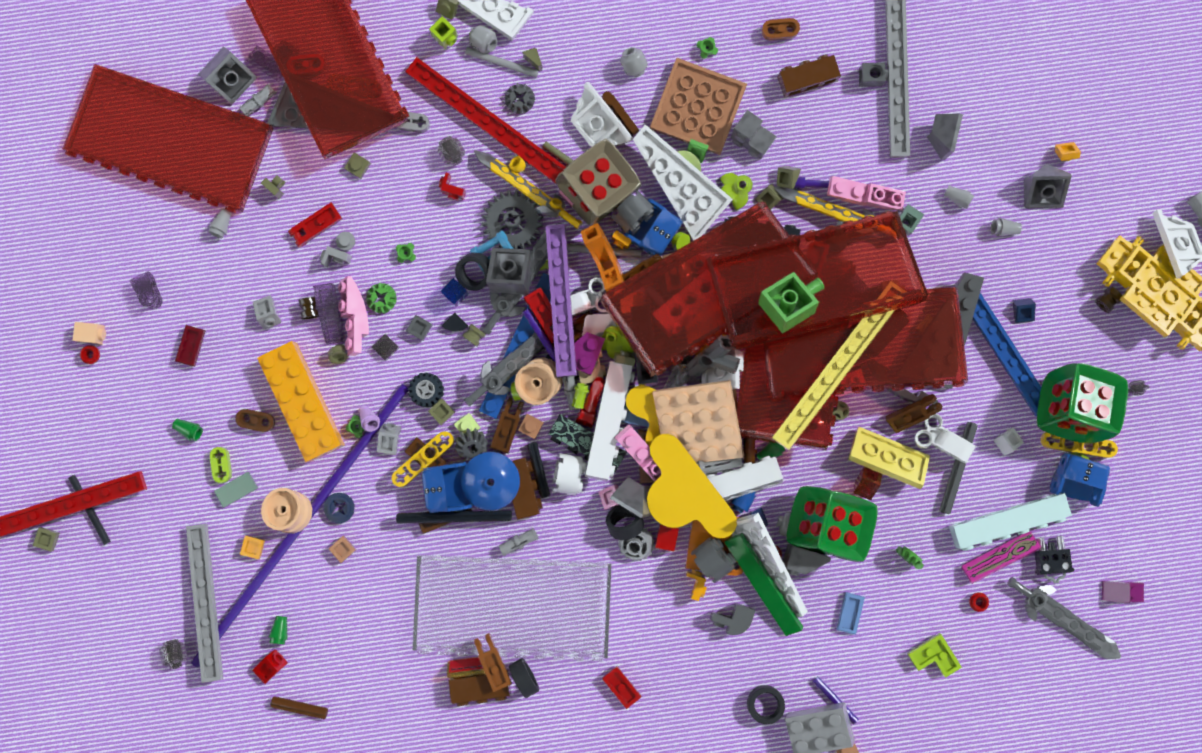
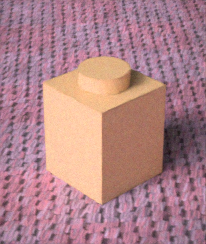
M75 322L72 341L103 345V340L106 338L105 326L94 323Z

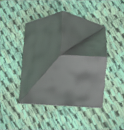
M963 114L935 115L932 132L927 138L941 160L947 159L955 151Z
M1046 163L1035 173L1024 179L1025 208H1063L1072 175Z
M628 477L610 497L611 500L640 518L652 516L647 504L648 492L652 485L642 486Z

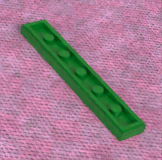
M743 533L727 538L724 543L785 636L802 631L803 625Z

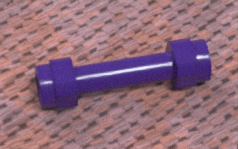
M798 177L794 189L804 190L805 187L828 189L829 181L805 180V177Z

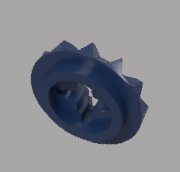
M334 493L324 503V513L331 522L344 523L350 520L354 514L355 504L346 493ZM336 503L339 505L346 503L343 507L344 513L341 511L333 513L337 508Z

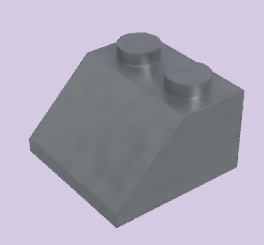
M224 46L198 73L201 78L231 105L257 79V76Z
M492 248L486 279L490 292L528 295L531 281L530 250Z
M788 544L783 563L789 574L799 576L800 573L806 575L830 562L831 557Z

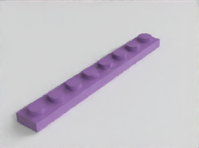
M565 224L546 225L557 378L577 376L566 226Z

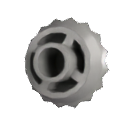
M643 529L639 535L630 540H618V547L621 553L632 561L647 559L648 556L652 555V551L655 548V541L647 529Z

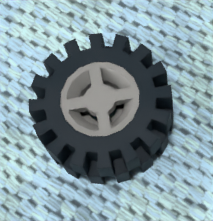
M427 372L419 373L410 381L408 394L411 400L418 406L427 408L434 406L444 396L443 382L434 374Z

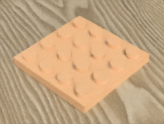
M730 380L653 391L660 433L675 436L696 463L700 460L710 462L744 457Z

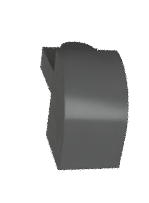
M735 602L730 617L712 611L710 620L714 621L713 625L724 628L726 625L725 632L728 635H739L750 627L755 610Z

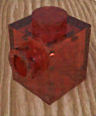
M863 467L855 480L853 493L872 500L881 485L882 474Z

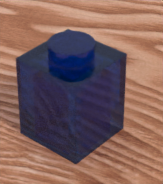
M454 278L440 291L456 307L469 295V292Z

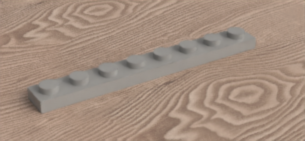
M208 524L187 526L186 532L201 682L223 680Z

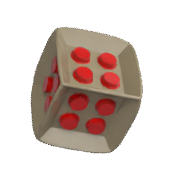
M607 139L596 143L581 154L563 172L559 173L555 180L559 190L573 203V209L589 226L601 221L641 187V182L633 168L619 150Z

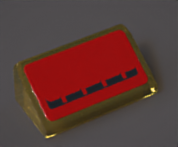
M479 657L448 661L447 678L485 674Z

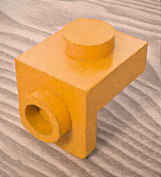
M692 569V572H686V576L696 579L690 597L699 601L700 597H704L707 589L704 586L706 578L702 577V572Z

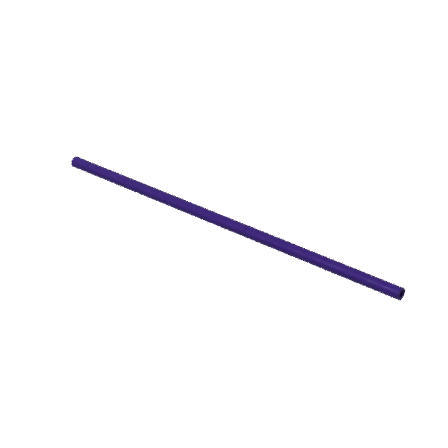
M404 384L400 385L378 414L380 419L378 429L372 432L366 431L312 501V517L409 391L407 386ZM302 531L288 533L218 625L219 640ZM199 652L191 661V664L197 668L200 667Z

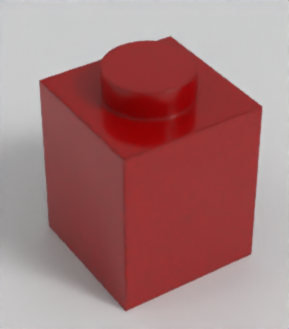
M659 524L655 548L674 552L679 528H671Z

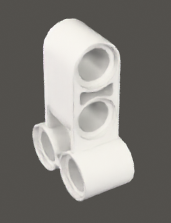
M601 278L591 279L587 290L571 295L572 317L594 309L598 314H608L610 312L612 301L608 296L603 295L605 288ZM594 283H599L602 286V290L595 292L591 286ZM606 301L609 307L602 310L598 307V303Z
M934 414L925 420L924 426L926 430H920L916 433V446L920 449H927L932 445L966 464L976 446L942 427L943 419L939 414ZM936 419L939 425L935 428L930 427L928 421ZM926 435L929 438V442L921 444L918 441V437Z

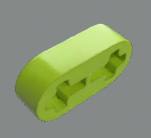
M224 447L213 448L210 452L212 477L218 483H226L232 477L229 452ZM218 450L224 454V457H221V464L220 459L215 457V454H218ZM220 466H222V471L226 472V476H223V480L222 477H218V473H221Z

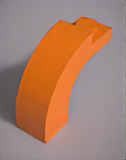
M596 223L581 230L584 244L598 267L606 292L609 294L624 287L625 283L621 267L599 224Z

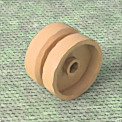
M545 357L535 358L528 362L518 371L515 378L517 393L525 402L533 405H541L548 402L559 392L563 384V379L557 378L556 363Z
M278 488L272 490L265 497L261 507V515L268 527L284 533H297L309 524L312 518V505L306 495L288 488Z

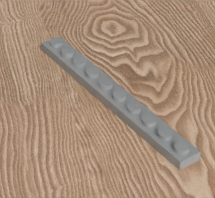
M885 0L890 158H909L910 127L906 0Z

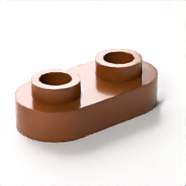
M794 18L768 20L763 24L762 35L767 40L792 39L798 35L800 24ZM791 27L793 31L788 32L786 28ZM768 29H773L774 33L770 34Z

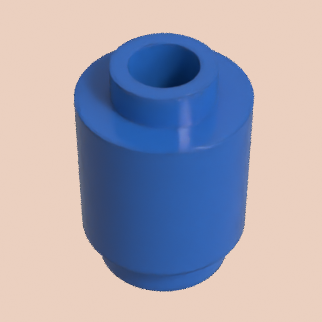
M756 492L732 499L730 502L734 504L732 508L740 513H743V511L748 512L756 498Z

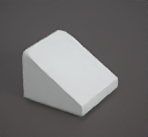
M1014 427L994 439L1003 455L1014 452L1024 443Z

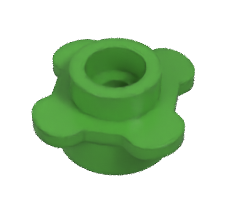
M708 37L703 41L697 42V48L700 49V56L705 59L709 55H716L718 53L714 38Z
M412 243L396 246L398 262L404 263V261H414L416 259Z
M354 415L349 424L346 425V431L353 433L356 438H361L364 429L361 426L360 417Z

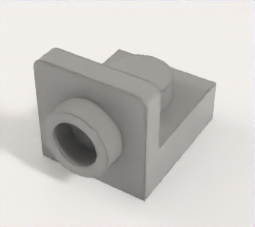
M327 246L326 250L322 251L320 256L321 265L327 268L332 257V261L342 265L344 262L350 264L352 259L350 254Z
M271 295L253 302L256 320L263 329L272 328L281 323Z
M393 423L381 426L378 434V453L397 454L399 434L401 432L400 426H396Z

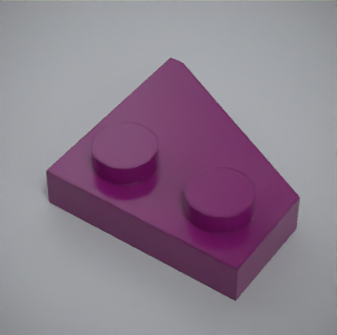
M586 332L574 343L576 370L592 375L605 341L604 338Z

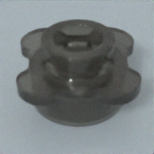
M1132 381L1129 383L1128 393H1132L1134 396L1143 395L1146 389L1150 387L1145 385V381Z

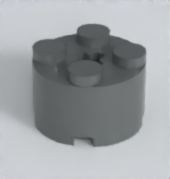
M638 190L635 191L636 196L631 194L618 206L617 210L619 212L617 215L614 213L611 215V218L625 233H631L632 235L641 228L640 224L643 221L648 222L654 216V206Z
M709 537L695 548L691 555H696L697 558L694 559L696 565L707 578L712 576L714 578L712 582L716 583L735 568L734 563H736V559L731 553L727 554L723 548L724 544L719 538L713 539Z

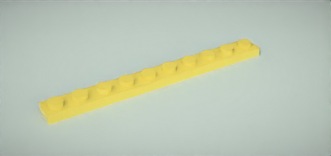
M893 282L888 284L772 438L787 450L791 449L907 295L905 290Z

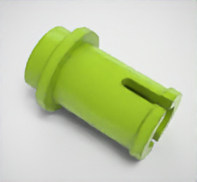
M577 383V386H574L575 394L571 406L583 409L589 389L588 385Z

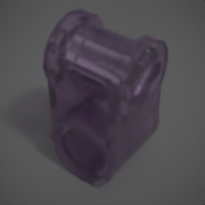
M147 271L130 279L131 286L136 292L141 305L154 310L161 307L163 299L151 272Z

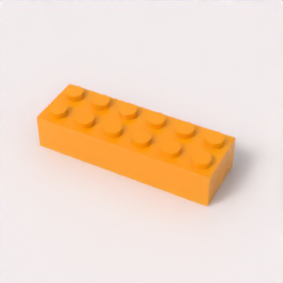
M290 341L257 357L305 462H312L344 447L343 439L298 344Z

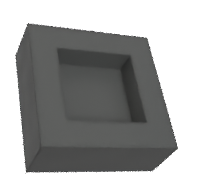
M415 315L406 331L424 341L433 324Z

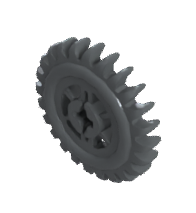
M508 190L507 196L500 192V199L493 196L495 202L488 201L490 208H484V211L488 214L481 216L487 220L481 223L482 226L488 227L483 230L484 234L490 233L487 240L494 238L502 229L508 228L510 231L506 236L514 249H518V246L521 249H525V243L531 246L530 240L537 241L535 234H541V231L537 228L543 227V224L538 222L543 219V216L537 215L540 212L535 209L538 204L536 202L531 203L532 200L530 198L525 199L526 195L523 193L519 196L518 190H515L514 195ZM508 208H513V210L508 211L506 213L503 212ZM517 208V209L521 210L523 213H522V214H518V213L515 211V209ZM502 214V215H503V221L498 222V221H499V217H500V215ZM510 217H513L515 219L514 224H511V222H509ZM526 220V225L523 228L520 226L521 222ZM518 228L522 230L518 234L512 235V230Z

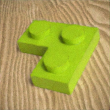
M938 633L907 653L918 671L935 662L946 678L962 668L941 633Z

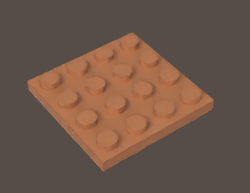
M676 58L650 129L688 144L691 139L709 145L707 151L721 155L747 83Z

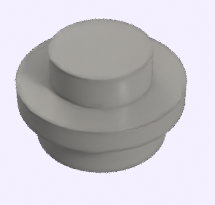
M341 232L336 238V244L343 251L351 250L355 245V237L350 232Z

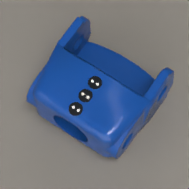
M648 198V201L654 206V216L648 222L643 221L640 224L641 228L634 235L625 233L624 236L632 240L634 246L651 256L655 254L662 256L675 234L679 231L683 221L653 199Z
M1064 453L1054 472L1049 487L1050 492L1056 495L1065 493L1066 497L1090 501L1091 505L1099 507L1100 504L1102 505L1106 492L1110 467L1093 460Z
M466 462L423 468L424 471L421 475L425 506L429 513L472 508V504L465 497L461 486V477L467 465Z

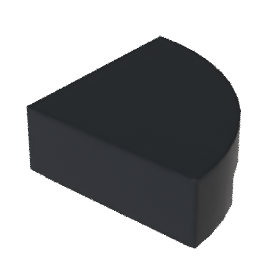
M456 313L442 325L444 329L453 332L462 331L469 327Z

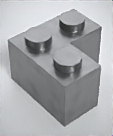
M747 110L735 126L731 139H733L732 142L738 147L743 146L749 150L748 153L752 157L762 159L777 136L762 127L763 120Z

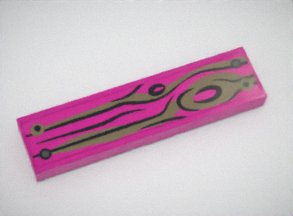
M1031 532L1024 533L962 565L961 568L971 584L1039 550L1041 546Z

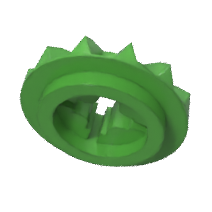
M378 283L372 285L369 291H367L366 302L368 307L376 313L389 312L396 304V292L388 284ZM376 292L380 293L381 295L386 294V296L384 297L386 304L382 303L381 301L376 302V300L378 299Z
M898 546L896 552L899 556L916 569L923 568V560L905 546Z

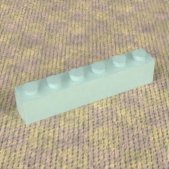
M1059 493V495L1053 494L949 525L955 548L967 551L973 549L975 544L987 545L993 543L992 539L999 538V540L1010 538V534L1016 532L1018 535L1030 532L1029 528L1036 527V529L1047 527V523L1053 521L1055 524L1067 521L1066 517H1070L1072 514L1065 493Z

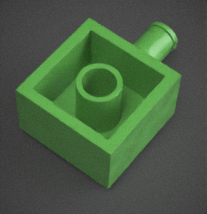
M793 272L763 290L758 304L779 330L784 333L815 314L819 301L814 297V294L823 290L824 284L819 278H816L805 286Z

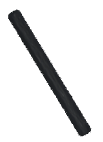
M511 510L398 513L396 515V522L398 524L512 520Z

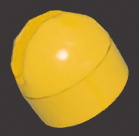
M516 156L510 161L509 167L514 172L520 173L525 170L526 163L520 156Z

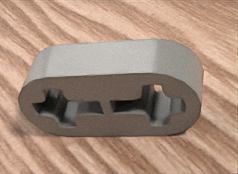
M400 111L393 118L395 126L404 131L423 133L430 127L428 117L420 113ZM402 117H404L405 120L410 122H404L403 125H401L398 120H401ZM423 119V121H424L426 124H423L422 127H420V128H419V125H418L417 123H413V122H420V120Z

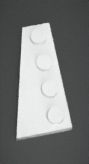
M458 0L459 6L511 41H513L534 13L533 9L523 8L518 3L512 1L510 3L505 0Z

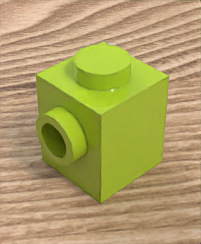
M443 16L429 28L431 36L444 49L448 46L451 47L457 41L458 34L456 29Z

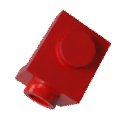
M446 172L445 176H441L439 181L442 194L448 195L447 198L451 200H464L466 196L465 189L449 185L451 175Z

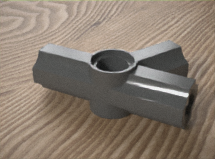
M720 335L712 343H708L699 354L687 363L688 373L691 376H700L707 369L716 367L735 374L740 364V358L727 354L734 347L732 339L727 335Z

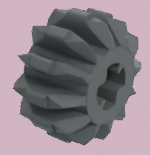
M467 428L466 433L460 431V437L455 439V450L460 458L464 457L466 461L482 452H487V439L484 433H478L476 428L473 431Z

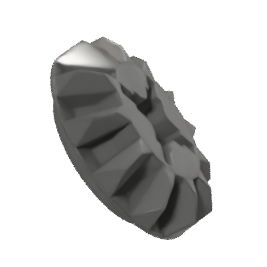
M517 83L510 86L505 93L506 106L514 113H526L534 105L535 95L526 84ZM515 93L519 94L520 96L522 94L524 95L523 100L525 104H523V102L521 101H515L517 99Z

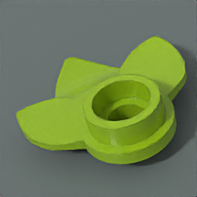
M724 174L720 177L721 182L724 184L721 190L733 199L734 209L739 210L748 202V193L752 190L753 182L746 175ZM745 181L746 187L741 188L740 182Z
M610 326L605 329L603 336H601L605 339L601 350H607L610 358L614 360L615 352L620 353V350L634 352L631 340L622 335L620 328Z

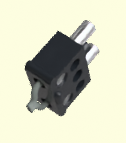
M1057 536L1058 550H1055V542L1048 543V551H1046L1045 540L1043 537H1039L1037 541L1041 548L1039 551L1034 552L1037 568L1035 573L1037 575H1044L1046 579L1052 580L1053 583H1059L1060 579L1066 577V573L1075 571L1072 568L1070 549H1065L1064 537ZM1063 573V576L1058 577L1057 580L1047 576V574Z

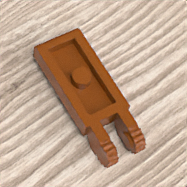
M490 633L485 635V639L490 650L484 652L482 643L478 638L474 639V643L493 692L511 685L512 682L498 648L495 647L494 641Z

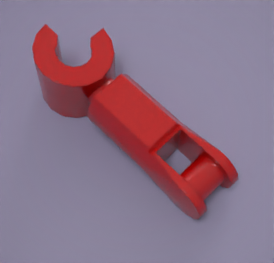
M602 377L594 379L584 408L580 409L577 415L576 423L590 428L593 427L597 414L595 410L605 384Z

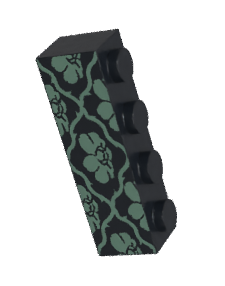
M559 414L548 433L552 436L550 440L559 445L561 442L567 444L569 451L576 455L579 451L585 455L583 459L588 461L594 433ZM620 448L617 459L613 458L612 466H615L614 472H616L627 453Z

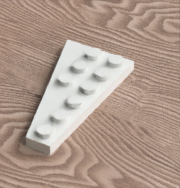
M644 125L633 141L696 243L733 199L648 126Z
M759 513L737 518L736 529L731 535L735 536L743 533L796 616L803 617L808 611Z

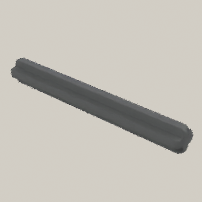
M967 422L962 438L973 443L978 425L973 422ZM957 459L954 461L939 509L944 514H951L966 466L965 463Z

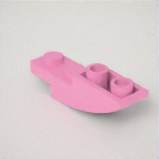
M836 176L830 177L827 196L839 198L843 202L897 211L903 210L906 194L905 191L872 183L864 184Z
M347 276L340 281L338 291L341 293L338 310L340 311L341 318H348L345 324V329L348 331L345 341L347 356H356L361 353L362 338L369 335V325L361 293L352 277Z
M628 424L614 438L655 482L661 476V470L650 455V447Z

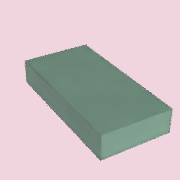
M246 472L214 492L222 507L225 508L257 490L258 486L250 472Z

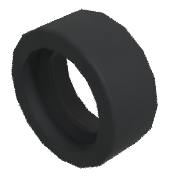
M472 252L465 255L455 268V276L458 283L470 291L483 289L487 285L486 279L490 260L481 253ZM474 261L482 267L484 271V279L482 281L475 282L466 275L465 265L468 262Z
M621 505L611 509L605 521L610 535L621 541L635 538L641 533L645 523L643 518H640ZM625 517L635 518L627 526H615L619 520Z
M523 658L509 665L511 675L525 698L539 692L540 689L534 674Z
M760 685L750 692L747 699V708L752 718L758 723L764 725L773 724L783 716L785 701L776 688L769 685ZM763 693L772 694L777 700V709L770 716H762L755 709V700Z

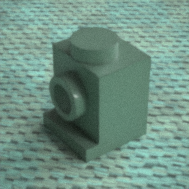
M908 204L903 208L893 226L896 228V231L902 232L901 236H909L913 233L924 214ZM903 220L908 221L909 225H905Z

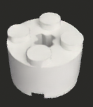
M559 453L558 457L561 458V461L556 462L553 477L556 487H552V491L576 495L577 492L581 493L583 481L580 479L581 474H585L587 463L583 461V457Z

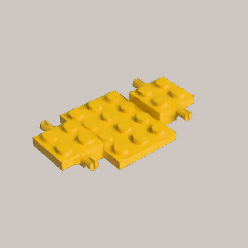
M1121 235L1116 237L1096 263L1108 274L1102 282L1103 285L1105 284L1106 287H1109L1116 280L1125 289L1129 287L1120 298L1126 306L1164 338L1169 336L1172 330H1175L1182 337L1177 344V348L1180 347V350H1184L1187 344L1190 343L1199 352L1202 351V298L1199 296V293L1202 291V276L1191 269L1184 276L1177 279L1164 244L1152 256L1140 246L1144 242V239H1141L1142 237L1137 236L1133 243L1126 241Z

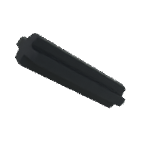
M532 442L527 447L541 498H547L550 496V491L537 442Z

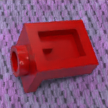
M274 649L252 671L266 684L288 662Z

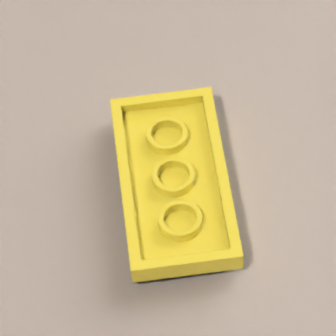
M858 427L854 435L848 460L921 489L924 486L930 455Z

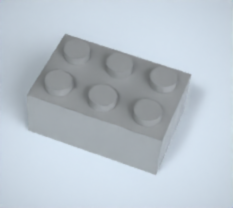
M845 702L789 712L785 717L793 753H822L850 748L854 745L855 739Z

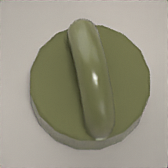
M343 344L329 349L328 358L331 363L341 364L347 360V350Z

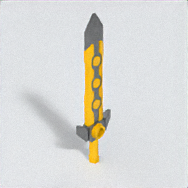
M474 150L480 163L540 205V207H536L538 212L554 218L560 216L577 230L581 227L583 222L564 210L565 202L560 196L554 194V198L550 197L491 154Z
M775 187V190L783 199L858 227L859 229L855 233L861 236H871L876 231L893 237L895 240H899L901 236V231L880 225L878 217L869 210L863 209V214H860L797 189Z

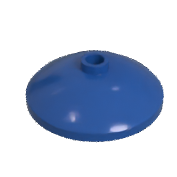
M485 452L473 457L465 466L461 477L462 490L467 500L477 508L490 511L501 509L511 503L517 495L520 485L519 472L515 464L508 457L497 452ZM490 478L494 480L492 486L487 484V480Z

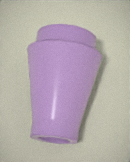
M368 406L360 407L358 412L362 428L368 432L378 429L379 417Z

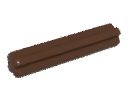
M277 696L272 698L270 704L275 709L319 719H326L328 715V708Z

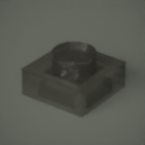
M384 334L372 346L385 361L400 348L387 334Z

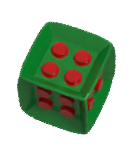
M1071 363L1056 368L1045 376L1042 383L1037 410V426L1049 434L1079 443H1097L1114 438L1123 427L1128 399V382L1124 377L1088 364Z
M802 486L796 494L786 534L787 542L816 553L832 555L839 559L853 562H863L868 555L872 543L878 507L868 500L850 494L831 491L821 487Z

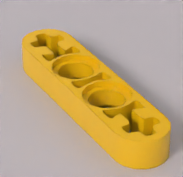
M446 431L436 435L392 474L393 484L398 487L409 484L424 471L423 468L431 465L454 444L453 435ZM442 435L444 437L449 436V444H442L440 448L443 450L440 452L433 443L436 441L439 444L442 441ZM429 447L434 448L436 451L433 458H428L425 455V451ZM413 460H418L421 463V468L418 471L411 469L410 464ZM405 467L411 474H413L412 477H410V474H407L404 477V483L402 481L397 482V474H404L406 472V470H404Z
M1047 432L1043 433L1040 438L1042 446L1047 449L1103 458L1114 457L1118 451L1116 443L1111 440L1101 441L1099 444L1098 442L1092 443L1093 449L1088 452L1084 449V443L1074 442V446L1069 449L1065 446L1066 439ZM1051 436L1052 439H1060L1059 443H1049V441H1046V438ZM1099 446H1108L1109 448H1111V452H1107L1106 450H1098Z

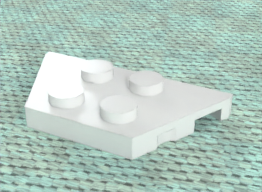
M586 82L583 94L577 102V109L571 118V122L591 147L603 139L609 140L613 145L633 141L634 138L590 82Z
M1158 209L1152 214L1176 278L1179 279L1202 262V245L1192 223L1182 221L1173 215L1169 218L1162 215V210Z

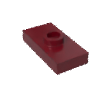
M185 325L175 362L193 367L196 366L206 330Z

